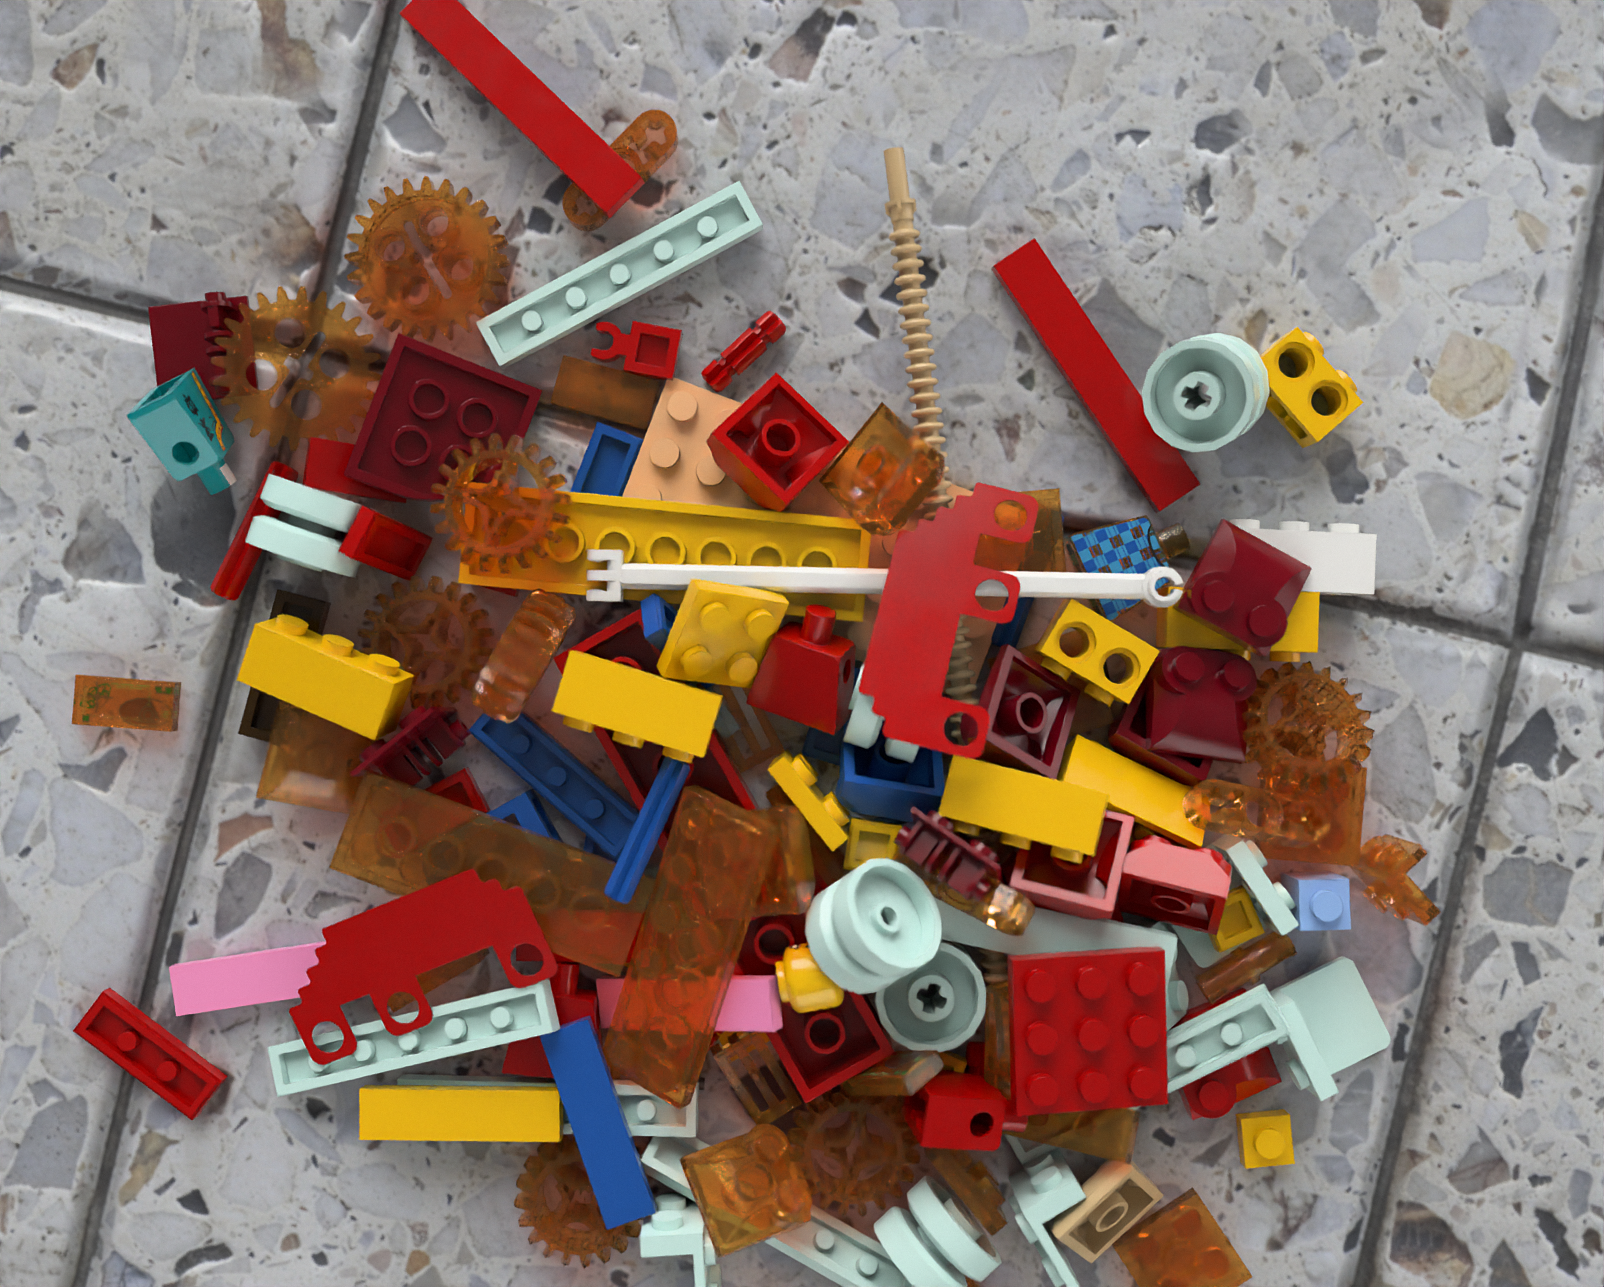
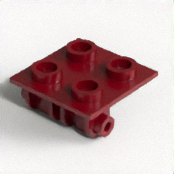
M208 292L205 293V300L148 307L157 386L195 368L213 400L259 395L248 296L226 298V293Z
M420 706L398 723L402 731L390 741L386 742L381 738L367 747L358 756L362 763L350 774L352 777L382 773L385 779L380 784L389 796L394 797L398 793L405 795L423 779L419 771L425 776L432 773L428 763L416 750L417 746L420 747L432 763L439 767L443 764L439 753L444 759H448L467 744L465 739L471 732L460 719L453 723L450 721L449 718L457 712L455 707L433 706L426 710L424 706Z
M912 807L910 812L914 823L913 829L911 830L907 826L902 827L894 839V843L900 847L899 853L907 857L921 868L930 857L925 866V871L929 874L938 867L944 857L948 860L941 869L937 880L944 883L956 869L948 880L947 886L963 896L967 901L974 898L981 903L990 889L1001 895L1003 892L1001 867L996 863L998 856L991 849L974 839L970 844H967L953 834L955 827L937 812L930 810L925 815L915 807Z

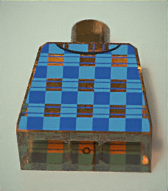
M1147 515L1077 532L1061 539L1075 573L1144 574L1155 567L1171 568L1168 559L1191 548L1188 536L1181 524L1176 523L1155 532ZM1160 577L1155 583L1156 592L1171 582L1165 577ZM1087 598L1092 611L1111 622L1144 601L1137 599Z

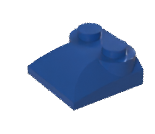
M849 718L841 727L840 776L835 789L838 801L845 808L855 813L913 822L910 812L912 807H915L925 815L930 810L939 812L945 789L942 752L919 746L912 763L888 756L884 747L887 738L883 734L885 721L882 722L876 742L868 749L844 742L843 740L850 721Z

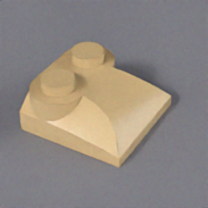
M1111 1158L1104 1162L1081 1185L1086 1198L1054 1217L1052 1232L1059 1241L1092 1264L1164 1195L1132 1159Z

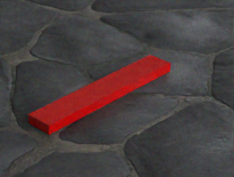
M412 0L399 13L403 20L609 219L643 186V178L458 0Z
M1032 239L993 265L991 270L1155 513L1162 511L1199 486L1200 482L1177 448L1172 447L1154 432L1144 414L1143 398L1036 239Z

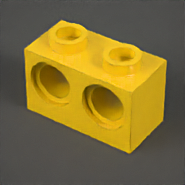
M1296 327L1277 340L1260 355V358L1268 370L1270 393L1266 407L1302 448L1319 442L1356 410L1363 401L1356 395L1357 387L1353 380L1343 371L1335 370L1323 357L1324 349L1320 342L1310 333H1303ZM1280 355L1288 356L1294 361L1296 365L1294 378L1287 377L1280 371L1278 365ZM1314 392L1320 393L1326 398L1328 402L1326 416L1318 414L1313 409L1311 399Z
M1070 598L1062 601L1033 652L1044 658L1040 664L1041 666L1067 681L1070 674L1087 683L1084 689L1086 694L1107 706H1111L1114 700L1121 703H1130L1160 650ZM1068 628L1077 630L1083 640L1082 649L1073 657L1065 655L1059 645L1061 634ZM1112 654L1119 655L1126 665L1124 676L1115 683L1106 678L1103 670L1106 659Z

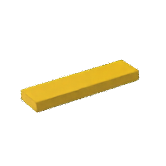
M364 1085L359 1089V1140L560 1142L563 1138V1102L557 1086Z

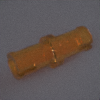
M1273 931L1244 949L1240 946L1230 953L1231 957L1206 972L1196 975L1194 979L1204 997L1213 1005L1217 1000L1247 982L1250 985H1254L1261 981V974L1291 956L1297 955L1296 948L1287 934L1281 936Z

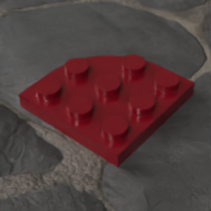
M398 333L348 461L344 477L389 494L415 501L437 502L466 496L467 482L489 484L512 462L526 436L542 390Z

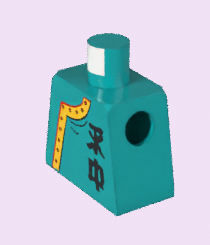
M195 368L151 389L126 415L175 480L181 481L197 474L210 495L228 488L237 481L223 459L235 442L233 434Z

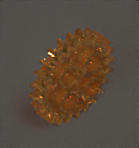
M424 176L421 189L416 190L406 178L403 179V194L397 196L392 189L386 186L384 187L386 203L381 205L371 198L367 201L374 212L371 218L362 215L355 216L356 221L364 230L362 234L351 233L347 235V238L358 247V251L345 254L344 259L351 265L359 267V269L347 275V280L353 285H364L354 295L356 300L361 304L372 302L367 310V314L374 320L386 315L383 327L391 333L402 323V334L410 338H414L418 328H420L423 339L428 343H432L436 329H440L442 334L450 341L453 340L454 335L453 325L459 324L465 331L470 333L472 332L469 317L473 314L480 319L487 316L482 308L485 301L492 304H500L501 301L492 291L493 286H508V281L497 272V269L510 266L511 261L506 255L497 253V251L505 248L509 243L504 235L493 234L499 229L501 223L496 216L484 218L489 210L485 201L481 199L471 205L473 194L469 188L463 187L454 196V186L449 179H445L439 190L436 191L431 179L428 176ZM447 217L448 226L442 234L437 236H429L427 234V227L434 218ZM407 222L413 223L421 242L433 254V263L452 291L450 298H444L435 277L423 266L425 264L424 258L405 230ZM395 241H403L405 245L402 255L396 260L385 261L384 253L387 246ZM463 259L473 261V270L469 276L461 280L452 278V268L458 261ZM421 283L428 284L429 295L427 299L417 305L410 304L409 293L411 289Z
M282 286L277 288L276 302L270 303L262 292L257 293L256 300L259 309L256 311L240 303L238 309L244 321L239 323L228 318L224 321L225 326L234 334L232 339L216 337L215 343L227 351L226 356L211 359V364L224 368L226 375L213 380V385L229 387L231 392L220 401L221 406L237 404L240 408L232 421L236 424L249 418L253 421L249 432L250 437L254 438L265 429L269 431L268 443L270 447H275L281 436H284L288 439L290 451L295 452L299 446L300 438H306L308 443L309 437L319 438V435L324 434L328 440L338 441L335 429L339 426L350 434L356 432L349 418L355 415L365 419L367 411L360 403L362 399L372 400L375 394L367 389V383L378 381L382 376L368 370V364L380 359V354L365 353L363 347L374 338L373 334L358 336L354 331L362 318L357 316L348 321L343 319L342 315L346 303L343 301L332 310L327 308V293L324 291L317 296L314 302L308 301L305 286L299 287L295 300H289ZM292 320L302 327L304 340L299 347L287 348L277 341L275 328L279 322ZM322 332L325 335V339L305 367V370L311 374L309 380L297 379L280 405L276 408L272 407L269 401L290 371L283 365L285 360L289 359L294 362L299 359L315 334ZM336 350L345 357L347 369L344 375L340 378H331L322 372L320 357L323 352ZM264 361L273 367L276 380L271 388L258 390L248 383L246 369L251 363ZM298 391H309L318 399L319 410L309 420L298 418L291 409V399Z

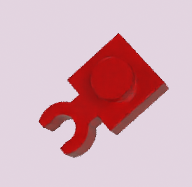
M633 321L630 335L621 333L620 329L610 322L596 323L598 333L608 334L613 337V345L607 350L592 348L591 355L595 360L610 363L616 361L619 357L625 358L623 368L625 373L673 381L683 337L682 330Z

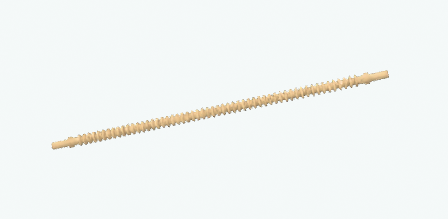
M894 147L884 150L890 201L885 203L886 215L891 218L894 231L889 235V240L896 244V247L890 253L893 256H897L898 262L894 263L892 268L895 271H899V277L895 279L894 284L901 286V292L896 295V299L903 301V307L899 308L898 313L905 317V322L900 324V328L907 332V336L902 339V343L909 347V351L905 352L903 356L905 359H910L911 365L905 369V372L912 374V381L908 382L907 387L914 389V396L909 398V402L916 405V410L911 412V416L918 420V425L913 427V431L919 432L920 439L915 441V446L921 447L922 454L918 455L916 459L923 462V469L919 470L918 474L925 477V484H922L920 489L927 492V498L922 500V504L929 507V513L924 515V519L933 521L939 507L948 508V503L953 501V497L946 493V488L951 486V482L945 481L944 474L949 472L950 469L948 466H943L942 459L946 458L948 454L941 451V444L945 443L946 439L939 436V430L944 427V424L937 421V415L942 413V409L935 405V400L940 398V394L934 393L933 386L937 385L939 381L937 378H932L931 371L935 370L937 366L934 363H930L929 360L930 356L934 355L935 350L928 348V342L933 339V335L926 332V327L930 326L931 320L924 317V312L929 310V305L923 304L922 298L927 295V290L920 287V283L924 282L926 277L919 274L918 271L924 262L917 259V253L921 252L922 247L915 244V239L920 235V232L913 227V214L917 210L915 198H910L904 148ZM961 614L948 666L949 672L945 678L950 680L951 687L946 689V693L952 694L953 700L974 705L978 704V700L972 699L971 695L977 687L974 684H970V677H973L975 672L968 669V663L973 661V657L966 654V648L971 647V642L965 641L964 634L968 633L970 629L964 627L962 623L963 619L967 618L968 615ZM961 712L954 713V716H951L949 721L956 724V730L951 732V736L958 739V746H965L960 733V720L963 714ZM979 756L978 758H975V759H974V760L986 762V760L983 759V758L980 757V756ZM981 827L979 837L964 833L965 838L970 839V841L973 839L977 840L992 851L997 847L995 843L989 840L990 836L995 833L993 829ZM990 889L988 894L997 896L998 893ZM978 947V951L985 954V958L980 961V965L987 969V972L982 976L983 980L989 984L986 987V991L990 1001L986 1003V1009L992 1011V1015L987 1018V1022L993 1025L994 1039L990 1042L991 1053L997 1055L1001 1092L1006 1099L1011 1100L1007 956H1004L1003 952Z

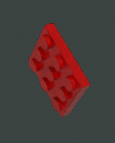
M1130 947L1007 956L1011 1110L1016 1116L1168 1105L1165 950L1160 947Z

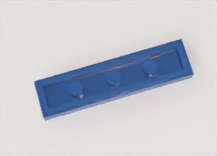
M499 693L469 729L471 734L609 856L618 861L640 812L509 697Z
M589 1015L563 1024L555 1032L540 1035L606 1229L608 1230L656 1213L657 1206L591 1016Z

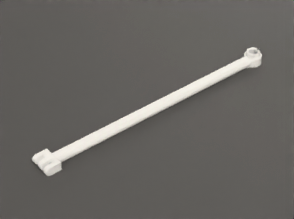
M590 549L587 550V560L592 562L607 561V570H587V581H607V591L601 589L586 591V601L623 602V589L687 590L691 579L773 592L882 594L889 569L624 563L623 550ZM1155 567L1144 574L1001 571L1012 574L1019 580L1020 592L1018 597L1144 600L1146 604L1152 607H1168L1174 605L1183 593V591L1178 589H1171L1167 596L1162 597L1156 592L1155 583L1160 577L1167 578L1171 585L1183 583L1181 576L1169 567ZM997 580L981 582L975 592V596L1009 597L1007 588Z

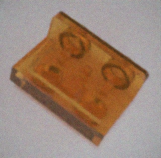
M1385 834L1382 837L1375 836L1361 846L1357 852L1359 858L1349 867L1367 886L1362 891L1364 896L1380 912L1385 914L1389 910L1402 922L1408 918L1424 926H1427L1441 913L1406 874L1428 854L1421 844Z

